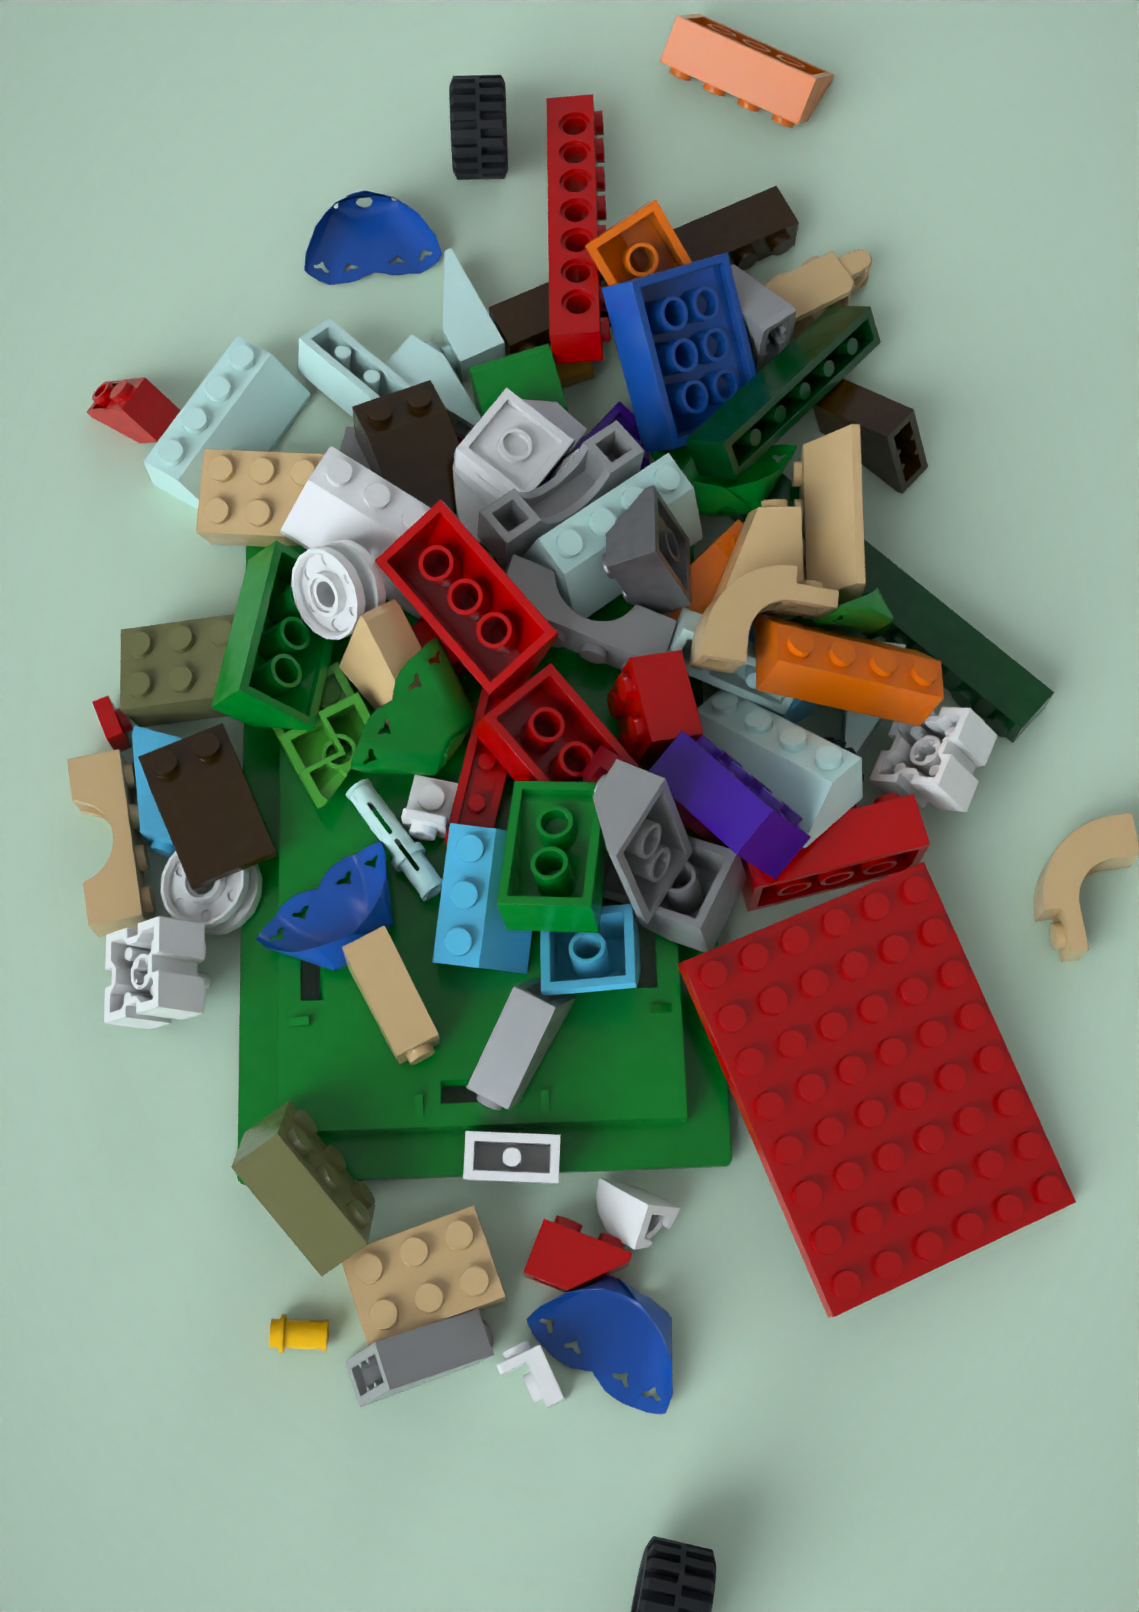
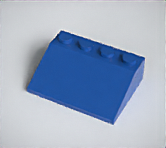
M728 252L602 288L643 447L646 452L676 449L687 445L686 438L757 374Z

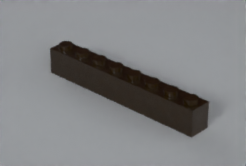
M776 185L673 230L692 262L728 252L731 265L734 264L741 270H747L757 261L771 255H782L794 246L799 222ZM605 280L601 281V286H607ZM549 282L489 307V316L505 342V356L545 344L551 346L549 336ZM602 311V317H609L608 311Z

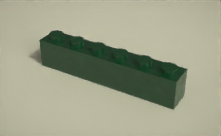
M831 305L686 438V442L698 474L738 479L881 343L871 307Z

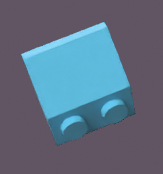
M632 904L602 906L599 933L540 931L542 996L637 987L641 974L640 939Z

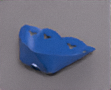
M363 190L349 194L335 202L322 216L314 228L306 250L304 271L316 280L328 285L354 282L374 272L388 275L420 274L440 260L442 252L436 235L419 213L394 196ZM363 198L372 199V203L368 207H361L356 202ZM423 249L432 252L431 255H425L423 260L418 261ZM396 256H399L401 260L405 261V264L400 262L390 264L389 262L394 260ZM323 262L329 273L324 272L322 268H314V265ZM348 263L358 266L357 269H349L343 273Z
M382 841L369 845L357 854L337 862L326 872L318 889L299 893L289 899L280 907L276 916L262 929L256 941L267 949L333 971L346 967L347 962L343 953V946L384 925L388 931L393 925L387 860ZM378 855L375 868L365 865L366 861H373L374 857ZM350 871L351 884L344 883L338 885L337 881L344 879L347 872ZM305 906H309L305 919L292 916L294 913H300ZM280 928L284 929L283 940L275 939L270 941L271 937L277 936Z
M605 1275L543 1304L527 1318L528 1326L534 1337L560 1363L569 1368L593 1372L604 1391L625 1405L646 1413L661 1415L667 1412L673 1395L672 1317L650 1297L642 1295L620 1278ZM541 1319H554L552 1333L548 1332L547 1324L540 1322ZM577 1340L582 1353L578 1354L572 1347H564V1344ZM613 1373H627L628 1388L624 1387L622 1380L615 1379ZM655 1387L660 1401L655 1400L653 1396L644 1397L643 1393Z

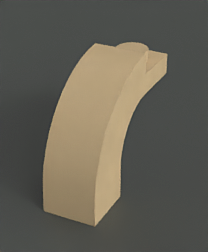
M772 565L748 572L736 579L719 594L700 617L692 639L689 666L734 673L747 661L749 630L757 615L778 612L823 619L838 608L839 591L824 588V584L818 581L805 580L797 583L798 566Z
M1132 813L1105 816L1080 826L1063 840L1048 859L1039 875L1034 894L1035 922L1053 920V923H1050L1049 926L1050 942L1054 950L1059 949L1061 962L1079 960L1089 950L1079 901L1083 879L1098 871L1129 868L1139 858V841Z

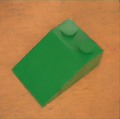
M514 781L497 897V906L506 930L599 933L604 895L605 840L592 797L597 782Z

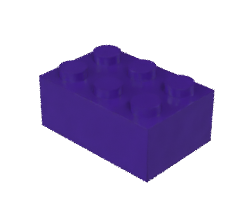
M681 731L648 772L666 778L672 797L736 855L776 879L811 838L810 835L798 826L803 818L786 803L772 795L773 792L753 775L748 774L737 760L723 749L718 748L704 735L696 741L684 731Z

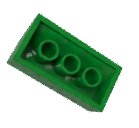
M277 540L248 560L211 708L248 726L310 731L316 725L335 640L325 639L316 634L302 619L295 605L291 587L292 569L301 554Z

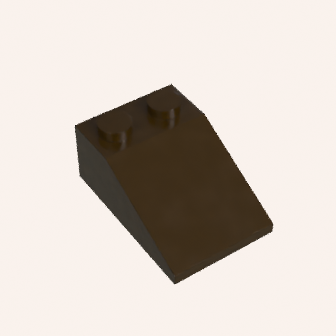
M431 380L353 406L355 438L372 472L430 508L441 499L454 514H457L452 465L454 462V452L460 443L448 412Z
M223 723L138 756L151 793L192 890L277 856Z

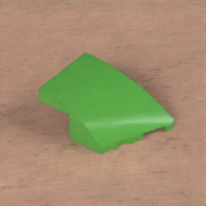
M338 662L328 667L315 728L310 731L272 728L318 810L325 807L352 770L353 753L360 740L362 730L371 716L359 693H354L343 671L339 668Z

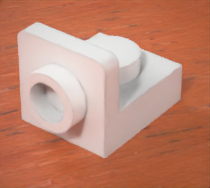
M414 775L407 807L403 809L401 816L402 826L405 830L409 831L412 837L425 841H433L436 837L445 838L458 783Z
M525 1341L503 1352L506 1361L497 1365L502 1376L528 1364L531 1372L523 1375V1378L534 1403L543 1399L546 1407L550 1408L565 1400L541 1345L531 1348L529 1341Z

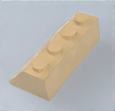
M850 424L803 444L800 461H793L791 476L792 487H799V499L793 500V507L801 506L804 581H818L824 584V588L838 590V607L861 597L866 584L860 424Z

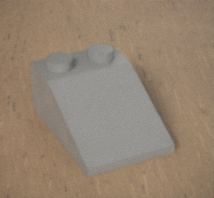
M688 836L693 852L651 920L646 925L639 922L636 913L635 917L637 924L669 941L707 952L714 948L747 876L740 856L736 855L731 849ZM605 843L604 895L602 905L631 904Z

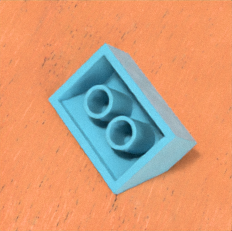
M450 823L433 963L527 974L532 931L506 930L497 906L507 835L506 830Z

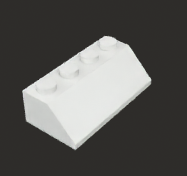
M330 446L309 477L280 533L307 550L315 547H324L336 540H352L363 546L376 560L431 508ZM473 535L480 542L481 539ZM379 567L384 579L386 599L390 601L395 598L402 609L420 619L422 617L420 613Z

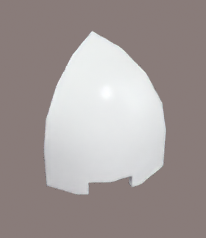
M599 1178L596 1193L598 1215L604 1228L612 1236L621 1239L623 1244L634 1250L648 1248L652 1245V1241L649 1239L662 1226L670 1229L680 1210L678 1206L632 1185Z

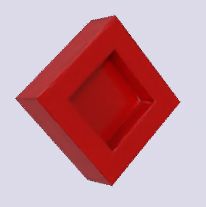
M109 696L93 701V706L106 739L113 750L119 749L122 752L132 748L127 736L128 732L133 731L129 717L120 708L116 709Z

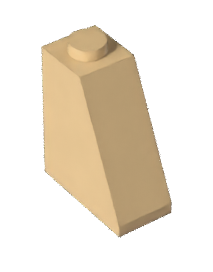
M771 499L761 501V507L748 513L713 600L736 579L748 572L766 566H798L797 583L804 581L801 506L788 507V501L785 499ZM778 612L763 613V615H770L772 617L795 616Z
M395 598L360 615L339 665V668L374 710L392 700L395 680L400 670L408 660L422 649L400 604ZM418 673L415 674V681L409 685L408 690L422 686ZM389 719L385 722L388 726L390 724Z
M385 925L343 946L342 949L348 968L398 1064L409 1061L410 1065H414L432 1056L435 1053L433 1047L440 1044L439 1034Z

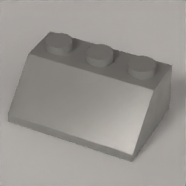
M617 759L609 772L602 775L598 780L592 797L609 856L639 922L647 925L692 854L693 849L666 778Z

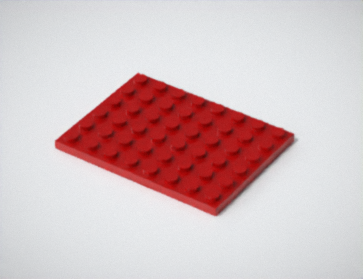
M924 862L677 964L828 1317L838 1316L1076 1203Z

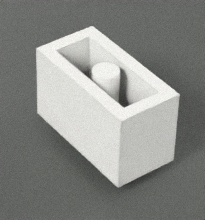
M465 1131L463 1179L470 1181L559 1184L561 1135Z

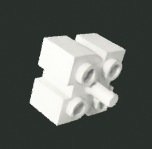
M942 707L938 716L932 711L920 726L894 721L888 733V736L894 740L890 751L881 750L869 781L884 795L899 793L900 797L914 794L918 808H925V805L930 802L938 810L967 812L979 783L973 776V772L981 766H986L998 735L971 708Z
M158 916L138 923V929L127 927L107 934L105 970L112 971V985L105 988L104 1023L150 1030L170 1024L171 1019L184 1020L204 1014L206 990L211 984V977L208 973L198 972V965L203 962L206 956L205 924Z

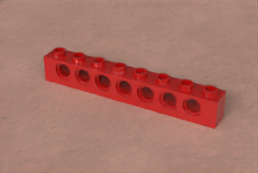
M593 94L546 98L549 336L555 364L603 360V343L611 342L609 317H602V311H607L602 288L607 286H601V281H604V278L586 250L585 245L606 231V225H599V221L607 220L605 195H598V192L606 191L604 166L598 167V163H605L603 138L597 139V135H604L602 110L595 111Z

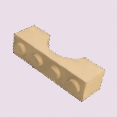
M119 749L67 759L73 802L83 814L96 816L108 822L113 833V847L107 863L95 876L83 883L88 925L98 937L127 927L138 929V923L149 920V912L156 911V904L151 885L145 886L143 871L150 869V861L146 845L139 843L138 803H134L132 789L136 788L134 763H128Z

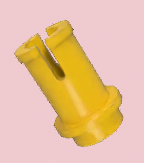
M282 1314L280 1319H271L269 1333L270 1348H278L279 1353H284L285 1348L327 1351L329 1340L328 1319H324V1321L287 1319V1314Z

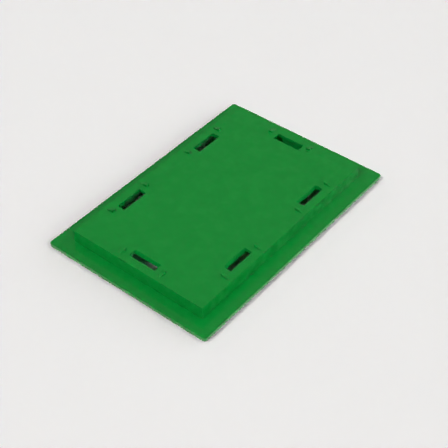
M480 543L484 547V549L491 555V557L496 562H498L497 559L491 554V552L482 543ZM694 545L690 547V564L695 560ZM246 546V568L248 560L266 547ZM288 546L300 554L307 551L302 546ZM621 594L587 619L594 621L615 620L626 615L634 605H628L623 594ZM402 609L410 626L415 625L418 618ZM352 634L334 641L329 666L336 662L340 665ZM550 647L536 670L532 672L531 678L551 663L617 740L620 730L617 719L610 716L607 694L616 682L621 670L605 663L595 664L588 662L580 656V653L565 647ZM469 672L459 676V679L474 714H476L482 685ZM345 675L354 693H359L370 715H372L375 711L374 708ZM688 675L698 708L703 704L702 681ZM385 723L384 728L380 729L378 734H390L389 726ZM244 724L243 772L277 856L258 863L263 878L262 897L255 913L241 927L238 1148L247 1130L290 1100L298 1111L303 1109L311 1116L317 1126L316 1134L327 1147L333 1145L341 1153L346 1162V1171L355 1181L463 1177L465 1131L561 1135L559 1173L727 1167L730 1165L732 1152L727 1080L677 965L705 952L669 941L654 933L657 987L639 988L638 981L636 988L570 994L576 997L571 1009L523 1094V1100L509 1110L502 1108L501 1111L494 1110L480 1102L442 1103L441 1087L468 1085L513 987L534 977L541 980L540 931H532L527 974L433 963L441 892L435 897L423 901L402 871H396L392 866L391 861L393 858L385 847L393 925L389 928L388 933L439 1034L440 1044L433 1047L435 1053L424 1061L414 1065H410L409 1061H406L399 1065L359 990L348 965L343 969L338 968L335 971L320 966V1000H302V960L267 949L256 941V938L262 929L276 916L280 907L289 899L299 893L318 889L326 872L333 865L348 856L357 854L369 845L380 842L354 804L346 797L350 787L360 780L368 778L374 789L402 824L401 816L403 809L407 807L414 775L363 773L352 769L325 807L318 810L273 729ZM472 727L444 768L438 771L436 775L420 776L458 783ZM373 749L369 750V758L364 761V764L377 759L374 756ZM509 773L507 774L495 824L496 829L506 831L508 829L515 781ZM373 809V813L375 814V816L381 822L386 831L389 834H391L392 830L390 829V827L384 821L379 812L376 809ZM688 832L687 836L699 839L693 832ZM410 835L414 842H421L426 849L425 857L440 878L443 879L447 845H444L445 838L436 837L433 841H425ZM400 845V850L412 864L414 869L418 871V865L415 863V861L404 848V846ZM378 855L374 857L373 861H366L365 865L375 868ZM348 871L346 877L338 880L337 884H351V872ZM305 906L300 913H294L292 916L305 919L309 906ZM280 928L277 936L271 937L270 941L275 939L283 940L284 929ZM718 939L715 943L714 948L719 947ZM237 1175L238 1181H239L242 1185H246V1184L241 1180V1178Z

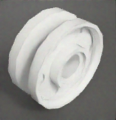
M336 540L324 547L309 549L298 557L292 569L291 587L295 605L305 623L313 632L325 639L340 640L353 634L360 615L384 604L386 601L383 575L375 559L363 546L352 540Z
M175 851L168 859L162 873L160 893L165 909L174 919L205 924V934L224 935L242 927L255 913L262 897L263 878L259 866L256 864L215 881L213 888L209 892L210 884L192 890Z

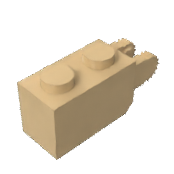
M863 249L853 250V253L849 252L839 258L833 251L821 257L814 256L806 260L801 267L787 274H777L764 284V286L789 302L797 310L790 341L801 334L831 305L849 306L851 293L858 290L859 287L866 285V281H868L869 272L867 270L869 271L871 267L872 257H870L867 251Z

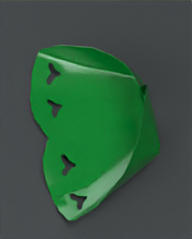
M786 444L773 445L738 479L699 475L693 458L690 457L691 453L688 445L677 449L651 452L654 461L667 453L677 460L675 463L694 487L699 515L733 516L748 514L752 510L761 507V501L768 498L793 457L797 446ZM787 454V456L782 458L778 463L774 458H772L773 455L781 457L782 455Z
M876 588L873 592L863 593L861 597L840 605L835 612L823 619H802V616H797L789 621L853 636H865V639L873 640L880 637L893 622V614L881 592Z
M434 638L425 644L400 670L395 680L392 700L375 710L362 730L360 740L353 753L351 769L363 773L436 775L438 771L445 767L463 742L474 723L473 718L475 714L448 651L439 638ZM439 650L440 664L429 663V659L436 657V652ZM418 673L422 686L408 690L409 685L415 681V674ZM389 719L390 734H378V730L383 729L386 720ZM373 749L374 756L377 759L364 764V761L369 758V750Z

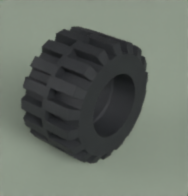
M502 75L453 76L449 85L454 175L457 180L505 179L508 172L506 86Z
M653 1536L644 1549L631 1612H711L716 1582V1561L713 1550Z

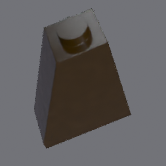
M842 379L813 407L819 430L824 435L850 424H860L861 464L895 491L903 494L928 468L914 409L846 379Z

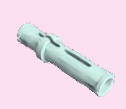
M368 778L355 783L347 791L346 797L354 804L380 842L382 841L383 846L393 858L391 861L392 866L396 871H402L423 901L435 897L441 892L443 879L440 878L425 857L426 849L421 842L413 841L395 814L374 789ZM373 809H376L379 812L384 821L390 827V829L392 830L391 834H389L386 831L381 822L375 816V814L373 813ZM400 845L404 846V848L413 858L415 863L418 865V871L414 869L412 864L400 850Z

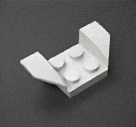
M506 388L454 452L452 468L457 518L470 533L477 537L479 511L512 489L524 493L538 488L563 456L566 457L588 429L570 415L559 403L521 399Z

